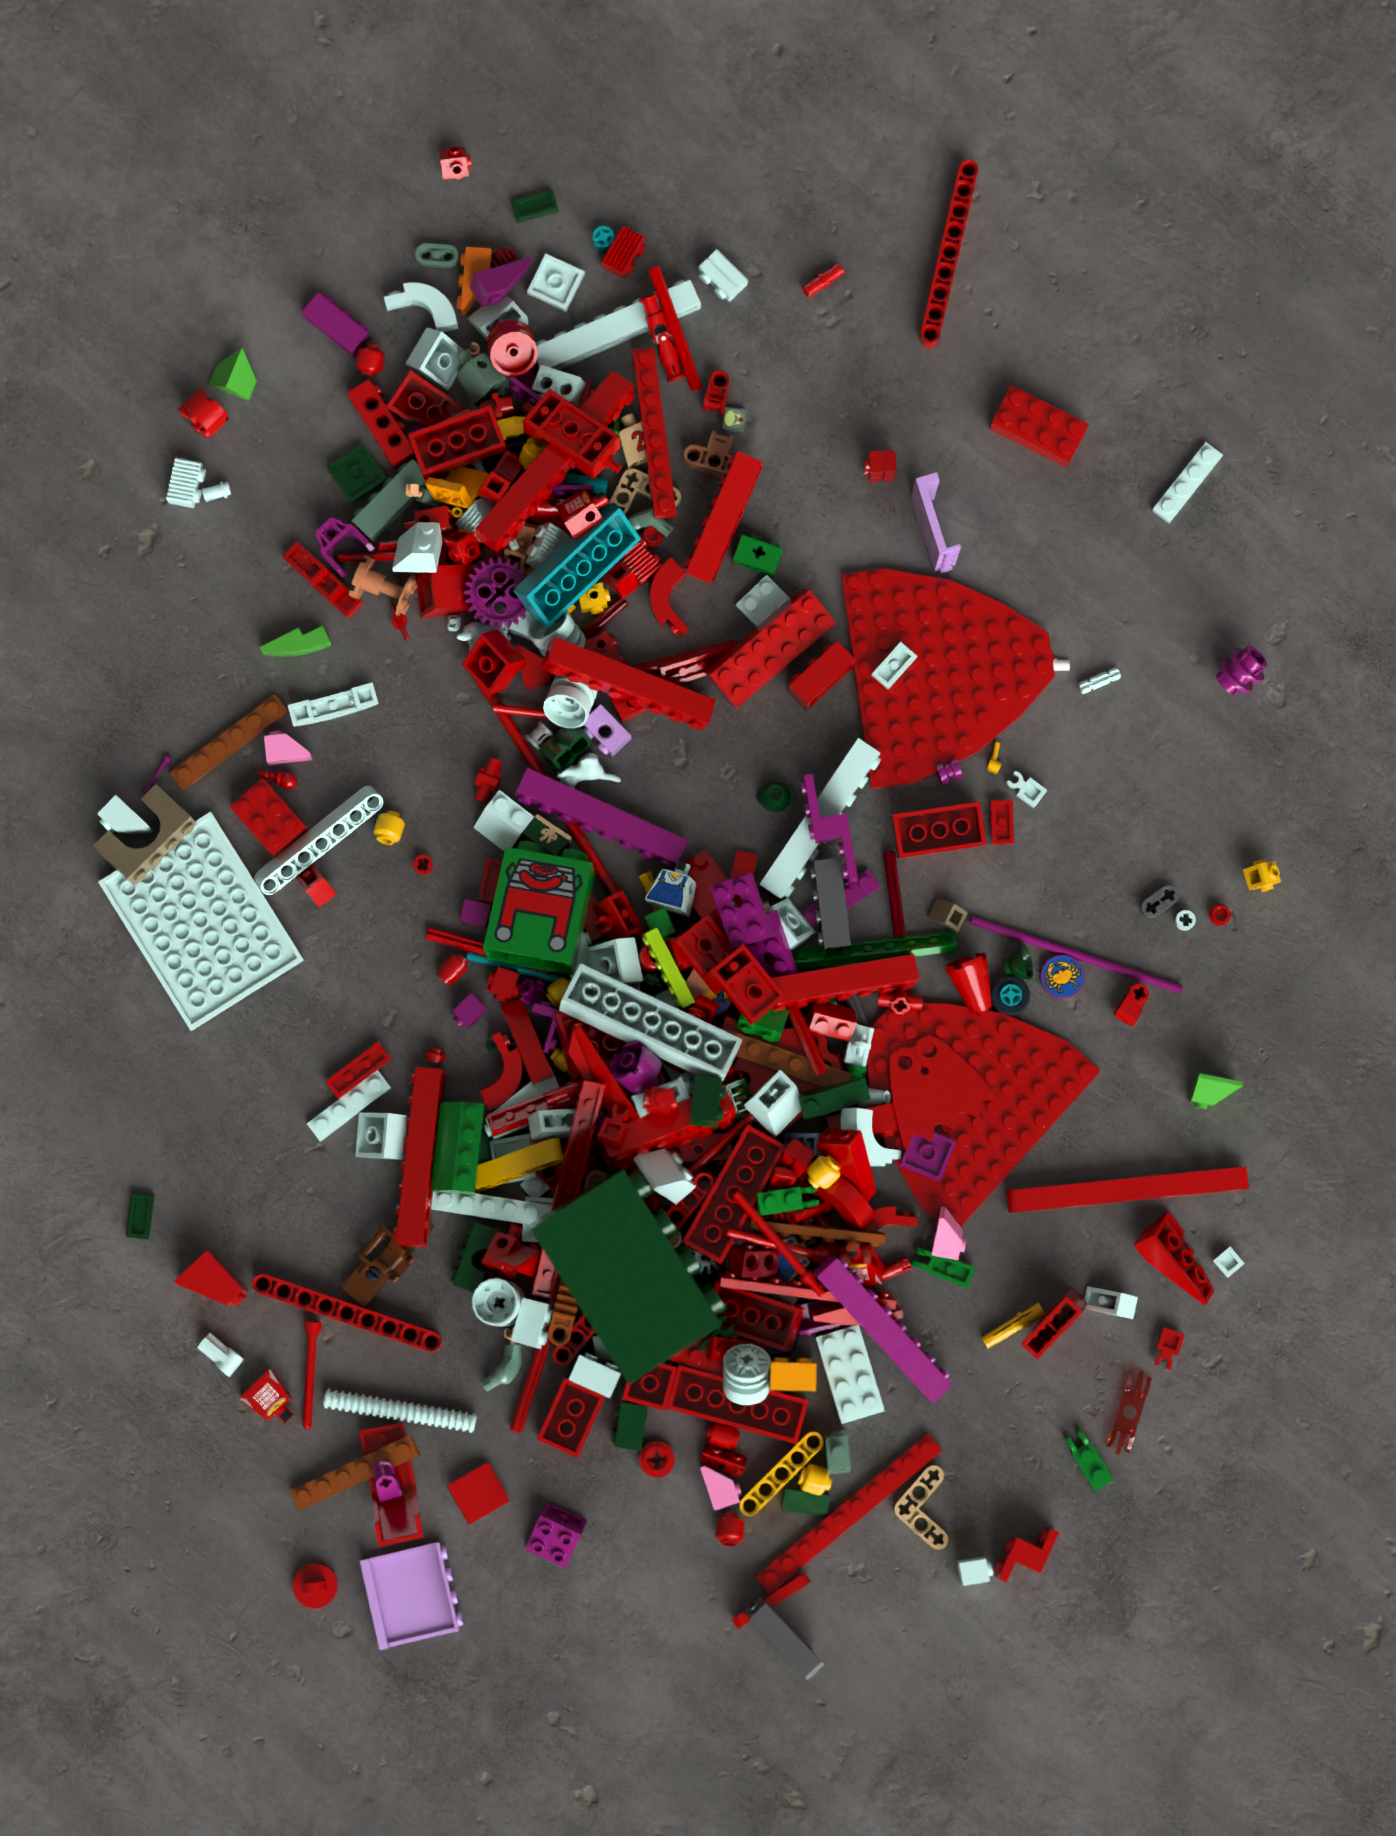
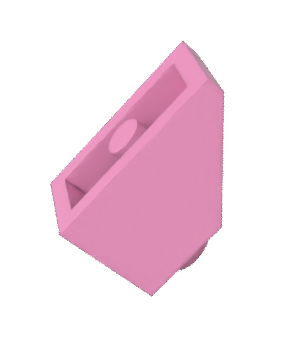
M282 731L269 732L268 736H264L266 760L269 765L313 760L308 750L286 733L282 734Z
M941 1206L933 1240L932 1255L958 1260L960 1252H964L966 1246V1239H962L963 1229L946 1207Z
M706 1466L700 1467L714 1511L740 1502L738 1497H741L742 1493L739 1483L734 1484L732 1479Z

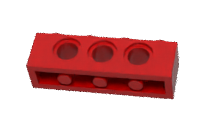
M368 379L347 392V395L395 470L404 462L415 458L409 438L407 439L403 433L405 431L403 424L399 419L395 421L392 416L394 412L386 407L388 401L384 403L380 396L383 393L377 383L372 384ZM371 401L378 403V406L373 410L366 408L367 404ZM382 419L389 421V425L385 428L378 426L379 421ZM394 437L401 439L400 443L396 446L389 444L390 440Z

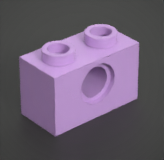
M601 704L588 716L587 721L582 725L584 727L582 730L590 740L593 737L599 743L597 747L605 755L609 753L613 757L631 740V735ZM607 727L611 730V734L608 737H602L599 735V730Z

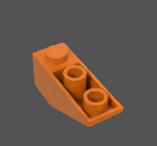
M466 247L465 253L461 254V266L464 267V274L459 275V287L462 288V296L458 295L457 308L461 310L462 316L466 315L476 300L474 293L469 287L474 274L492 268L493 252L491 248Z

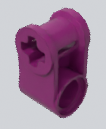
M385 1459L376 1461L372 1469L376 1479L375 1484L380 1502L403 1496L399 1479L395 1474L391 1461Z

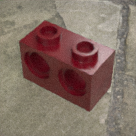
M742 1242L741 1245H732L728 1272L741 1278L776 1277L780 1251L749 1242Z

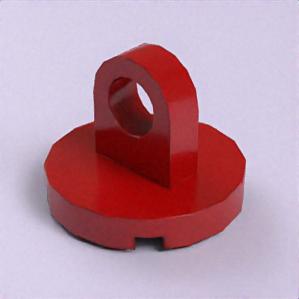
M312 1563L304 1566L297 1572L293 1580L295 1598L308 1608L319 1609L327 1606L334 1599L338 1591V1581L335 1573L323 1564Z

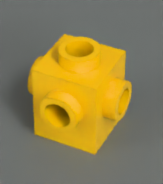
M598 582L579 598L582 613L591 612V614L604 612V609L607 608V601H611L608 588L604 589L603 583Z
M1261 859L1253 862V866L1243 869L1249 890L1260 889L1261 892L1274 889L1273 885L1281 882L1280 872L1275 861L1266 862V859Z

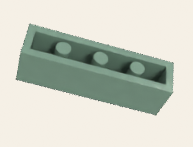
M413 459L409 463L407 461L404 462L398 469L399 473L394 478L390 477L383 484L384 488L379 493L375 492L368 499L369 504L364 509L359 508L353 514V526L371 543L416 499V497L406 496V484H419V489L427 488L425 485L427 480L423 479L419 465Z

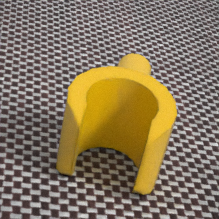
M999 742L994 743L993 754L987 766L988 771L994 774L998 773L1002 765L1001 762L996 761L1000 746Z

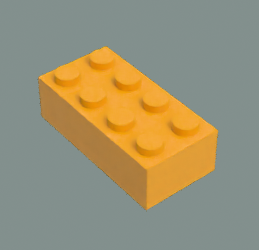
M774 1358V1362H770L769 1390L816 1391L817 1364L812 1363V1359L796 1358V1363H789V1358Z

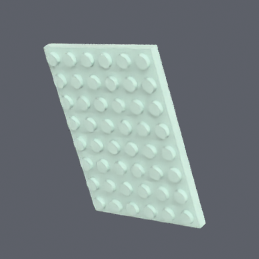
M211 812L196 820L197 825L189 835L184 836L178 842L177 847L169 851L162 858L160 864L153 867L141 882L133 886L117 870L98 882L191 1031L304 961Z

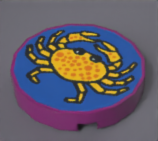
M1057 955L1046 961L1040 973L1041 985L1045 992L1058 999L1070 998L1077 994L1083 986L1085 978L1079 961L1067 955Z

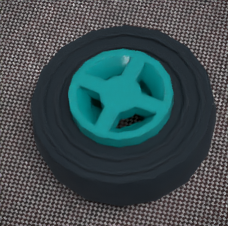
M1015 976L1002 977L995 982L991 989L992 1005L997 1011L1005 1015L1012 1016L1021 1013L1030 1002L1031 994L1029 987L1024 980Z

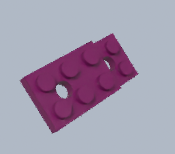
M813 774L804 775L805 781H801L803 796L808 797V803H804L806 817H811L812 825H808L810 840L815 839L816 844L842 840V842L838 843L840 857L845 856L846 864H842L844 879L848 878L849 883L858 882L847 813L820 818Z
M752 872L710 885L731 949L744 944L771 978L798 973L778 911L776 909L765 913ZM735 895H739L742 898L741 906L734 902ZM767 952L774 956V963L767 961Z

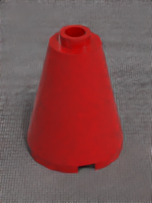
M985 952L975 953L976 958L965 956L944 966L946 974L971 1013H976L977 1016L990 1012L989 1008L992 1007L988 963Z

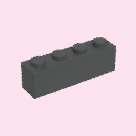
M841 859L814 860L813 866L810 867L811 880L815 879L816 888H812L813 900L814 902L818 901L819 910H815L816 924H821V932H818L819 945H823L824 950L848 948L851 946Z

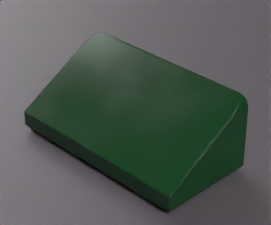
M785 1488L782 1511L827 1517L830 1495H815L801 1490Z

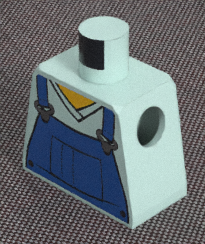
M678 861L675 871L661 870L645 900L652 907L658 909L665 908L666 911L689 917L696 890V882L687 875L691 866L685 862Z

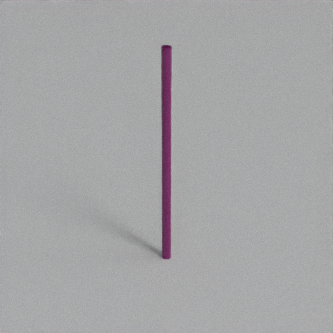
M975 916L972 917L971 925L1061 955L1072 956L1076 960L1179 994L1182 991L1183 985Z

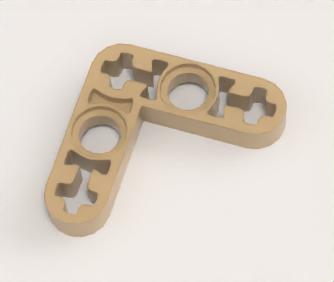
M633 468L626 470L609 503L624 509L623 513L626 516L637 493L651 500V494L645 489L647 484H649L648 475ZM635 474L638 481L632 482L630 490L622 488V485L627 487L629 483L627 476L631 477ZM673 487L675 498L677 499L675 506L677 507L681 502V493L677 488ZM626 493L629 496V501L625 504H620L616 500L618 494Z
M931 1465L919 1475L896 1502L894 1512L900 1520L934 1549L940 1550L948 1544L947 1534L919 1509L944 1478L943 1470L936 1465ZM937 1469L939 1471L937 1474L939 1479L937 1481L933 1479L929 1483L933 1486L929 1490L920 1480L924 1478L927 1481L930 1477L928 1474L929 1470L935 1471ZM916 1486H922L925 1489V1495L921 1499H916L913 1496L912 1491ZM909 1495L918 1504L915 1507L913 1504L908 1507L910 1511L908 1515L905 1513L900 1515V1508L898 1506L900 1504L906 1505L909 1500L905 1499V1497ZM918 1518H924L927 1521V1528L923 1531L915 1528V1521ZM932 1525L935 1527L932 1531L936 1535H940V1533L943 1535V1544L937 1543L934 1545V1538L928 1535L927 1538L923 1536L929 1532Z

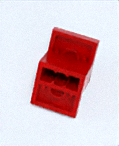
M1049 1527L1046 1530L1042 1529L1037 1538V1542H1039L1038 1547L1014 1535L1012 1539L1008 1538L1003 1547V1551L1006 1553L1002 1560L998 1559L994 1567L995 1577L1007 1583L1016 1562L1041 1574L1059 1532Z

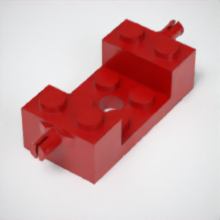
M550 388L535 406L529 402L523 405L522 410L528 413L523 419L524 432L541 444L544 440H547L576 460V468L592 479H595L601 470L609 467L616 473L621 470L622 465L613 460V456L620 449V436ZM569 426L577 428L574 434H568L565 430Z

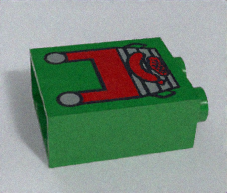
M529 841L519 842L518 849L506 847L483 946L487 960L574 975L596 876L593 862H587V854L573 849L562 850L561 857L544 854L545 848L542 845Z

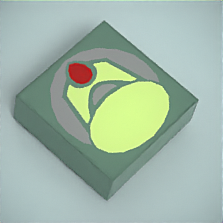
M725 407L723 430L744 433L747 410Z

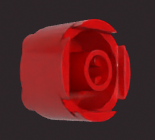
M198 388L180 405L177 411L185 419L188 418L192 422L191 427L198 434L201 433L206 439H209L230 418H228V414L214 399L206 398L207 392Z

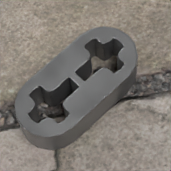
M1172 885L1162 887L1141 904L1140 911L1142 915L1149 919L1161 914L1178 900V890ZM1165 890L1174 893L1172 901L1170 899H1166L1164 902L1160 900L1165 895ZM1158 902L1159 905L1154 909V914L1151 911L1146 912V903L1152 905Z

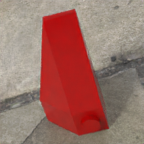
M411 368L386 406L406 420L415 421L427 426L435 425L467 409Z

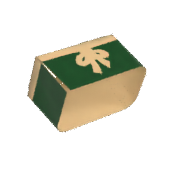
M538 814L522 832V837L525 840L542 845L545 848L544 852L546 854L561 857L562 850L567 849L572 841L570 835Z

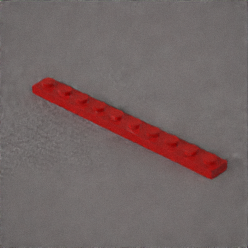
M582 1079L551 1210L580 1192L605 1089L604 1083ZM541 1247L531 1294L554 1299L559 1274Z
M927 1433L758 1573L755 1578L768 1594H771L942 1452L940 1447Z

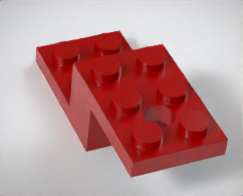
M708 914L673 942L711 991L717 994L723 990L750 1025L785 997L784 993L744 944L737 949H731L728 939ZM701 940L708 942V951L700 949L699 943ZM751 987L759 991L758 999L750 996L749 989Z

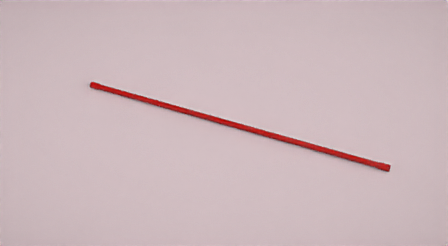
M475 681L482 695L488 700L492 708L493 703L502 704L496 693L489 695ZM496 713L530 769L548 777L509 714ZM564 822L582 852L588 855L587 860L593 862L594 871L609 895L611 896L619 892V888L583 831L578 827L579 825L574 822ZM644 928L635 933L641 945H644L642 940L643 934L646 933ZM657 970L660 975H663L661 970ZM690 1004L683 1009L687 1013L688 1009L693 1006ZM733 1075L732 1081L737 1080L735 1075ZM758 1120L753 1121L757 1130L769 1137L772 1136ZM801 1193L802 1202L814 1199L810 1193ZM817 1214L812 1217L816 1225L832 1226L824 1214Z

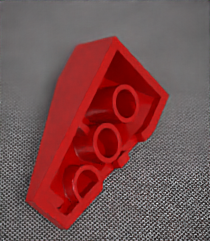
M1168 1211L1140 1234L1134 1246L1147 1263L1201 1304L1205 1305L1214 1293V1289L1203 1268L1197 1266L1193 1258V1254H1195L1193 1248L1187 1247L1182 1237L1185 1235L1182 1227Z

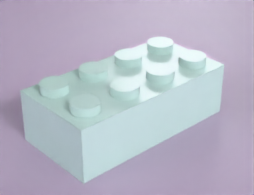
M859 1325L815 1337L840 1423H847L885 1411Z

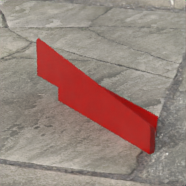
M730 640L643 662L631 667L678 685L706 676L704 671L738 642Z
M573 1024L571 1027V1039L567 1045L566 1053L582 1079L605 1084L600 1108L603 1109L605 1107L610 1118H612L614 1105H617L619 1108L618 1115L624 1114L625 1110L629 1109V1119L624 1123L639 1118V1115L580 1025Z

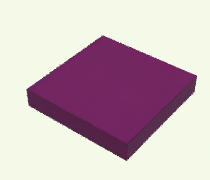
M934 1131L932 1141H928L920 1135H914L910 1140L908 1150H905L899 1166L941 1182L957 1141Z

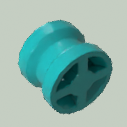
M599 226L593 232V243L599 251H607L614 240V232L608 226Z

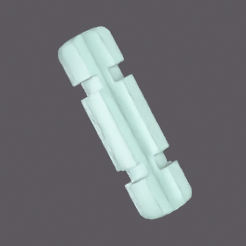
M1115 667L1107 673L1105 671L1091 677L1089 681L1084 680L1078 684L1082 694L1090 692L1092 688L1095 690L1109 684L1111 680L1116 681L1120 679L1121 675L1118 668Z

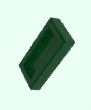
M553 190L511 201L517 223L559 212Z
M132 1193L126 1237L149 1240L154 1195Z

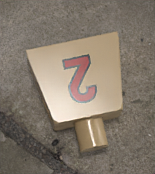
M628 414L621 419L625 429L619 432L627 468L632 469L645 463L646 455L641 422L637 423L634 415Z

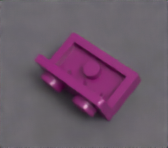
M812 1299L795 1303V1305L805 1308L798 1329V1335L809 1337L815 1335L818 1331L832 1332L841 1327L842 1324L814 1321L808 1313V1310L837 1302Z

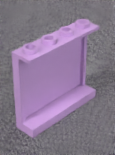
M936 472L915 479L911 501L934 572L940 570V573L953 569L952 566L956 564L961 546L959 544L946 548L932 504L939 484V477Z
M440 1541L360 1561L379 1650L460 1631V1626L463 1625L460 1612L456 1613L455 1603H458L455 1590H451L449 1581H453L450 1567L446 1568L444 1560L448 1559L446 1546H441Z

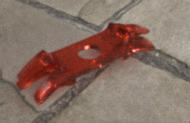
M1142 1370L1138 1374L1133 1391L1130 1390L1133 1372H1128L1117 1417L1106 1445L1108 1447L1112 1446L1117 1431H1119L1120 1435L1115 1452L1118 1455L1125 1443L1127 1434L1130 1436L1125 1452L1130 1453L1142 1409L1150 1389L1152 1378L1148 1377L1143 1393H1140L1144 1375ZM1126 1406H1133L1136 1409L1134 1418L1127 1419L1124 1416L1123 1410Z

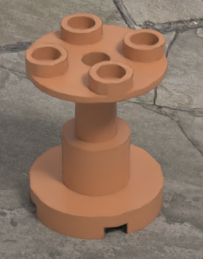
M365 555L364 559L366 562H360L351 584L355 586L354 591H349V596L359 599L364 591L377 596L380 593H384L399 599L396 615H405L410 605L407 602L410 594L414 595L418 586L415 575L412 574L404 587L387 581L386 575L374 571L375 559Z

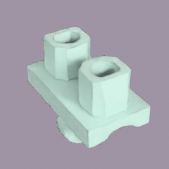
M856 1025L850 1042H847L844 1063L866 1067L874 1028Z

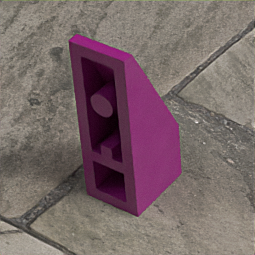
M528 257L475 273L469 287L480 305L483 307L499 303L526 274L531 259Z

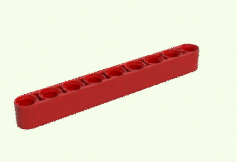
M965 160L959 166L920 333V343L925 348H934L939 342L978 175V165L973 160ZM970 169L974 174L967 176L963 173V170ZM960 189H965L968 191L969 194L967 196H961L959 195L958 191ZM957 209L962 210L964 215L957 217L953 214V211ZM956 230L959 236L951 237L948 232ZM950 250L955 256L948 258L944 255V252ZM947 271L950 276L948 278H941L938 273ZM941 291L945 294V297L938 299L934 296V293ZM937 312L940 318L937 320L931 319L929 314ZM931 332L936 338L934 340H927L924 334Z
M259 1274L252 1282L253 1289L259 1294L428 1352L438 1351L443 1343L442 1337L436 1332L270 1275ZM261 1278H266L269 1281V1287L264 1291L258 1287V1282ZM283 1285H287L290 1288V1294L286 1298L279 1295V1289ZM304 1292H308L311 1295V1301L308 1305H303L300 1302V1296ZM326 1299L332 1302V1309L329 1312H324L321 1309V1303ZM349 1306L353 1309L354 1313L352 1318L346 1320L342 1316V1310ZM366 1314L373 1315L375 1319L374 1324L370 1327L365 1326L363 1323V1318ZM388 1321L394 1322L396 1326L392 1334L384 1331V1325ZM409 1328L415 1329L417 1337L413 1341H408L405 1338V1332ZM431 1335L438 1339V1344L435 1348H429L426 1345V1339Z

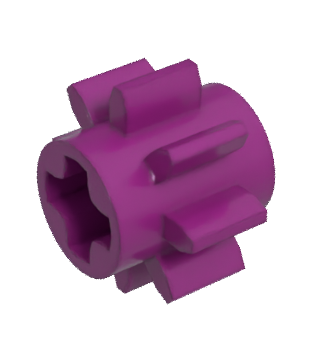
M534 977L531 980L523 981L519 988V992L523 995L519 999L531 1006L534 1003L540 1004V1001H543L546 997V992L543 990L546 985Z

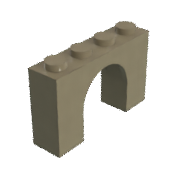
M157 784L140 799L160 820V832L154 842L144 848L133 849L125 846L110 831H107L93 845L98 853L133 886L141 882L153 867L159 865L162 858L169 851L174 850L178 842L184 836L189 835L197 825L193 818Z

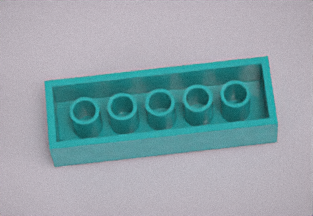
M608 503L598 509L603 517L599 523L575 540L570 535L513 590L536 622L549 628L641 540L619 507Z

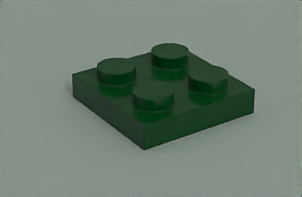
M361 444L327 467L351 505L384 484L387 480L364 444Z

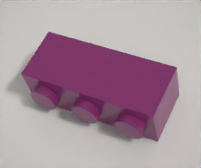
M317 293L302 311L303 318L354 358L357 350L363 347L370 339L367 332L369 329L360 321L354 322L351 319L352 315L344 308L338 309L334 305V300L328 295L322 296L320 293Z

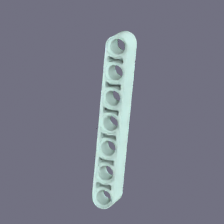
M371 786L361 788L257 871L254 881L260 890L266 895H272L379 811L383 806L381 795ZM374 796L371 801L367 802L370 797ZM356 810V813L350 816L352 811ZM339 824L336 829H333L335 825ZM322 838L320 842L316 843L317 839ZM305 851L302 856L298 857L301 852ZM288 865L285 870L281 871L282 867ZM270 879L267 884H264L266 880Z

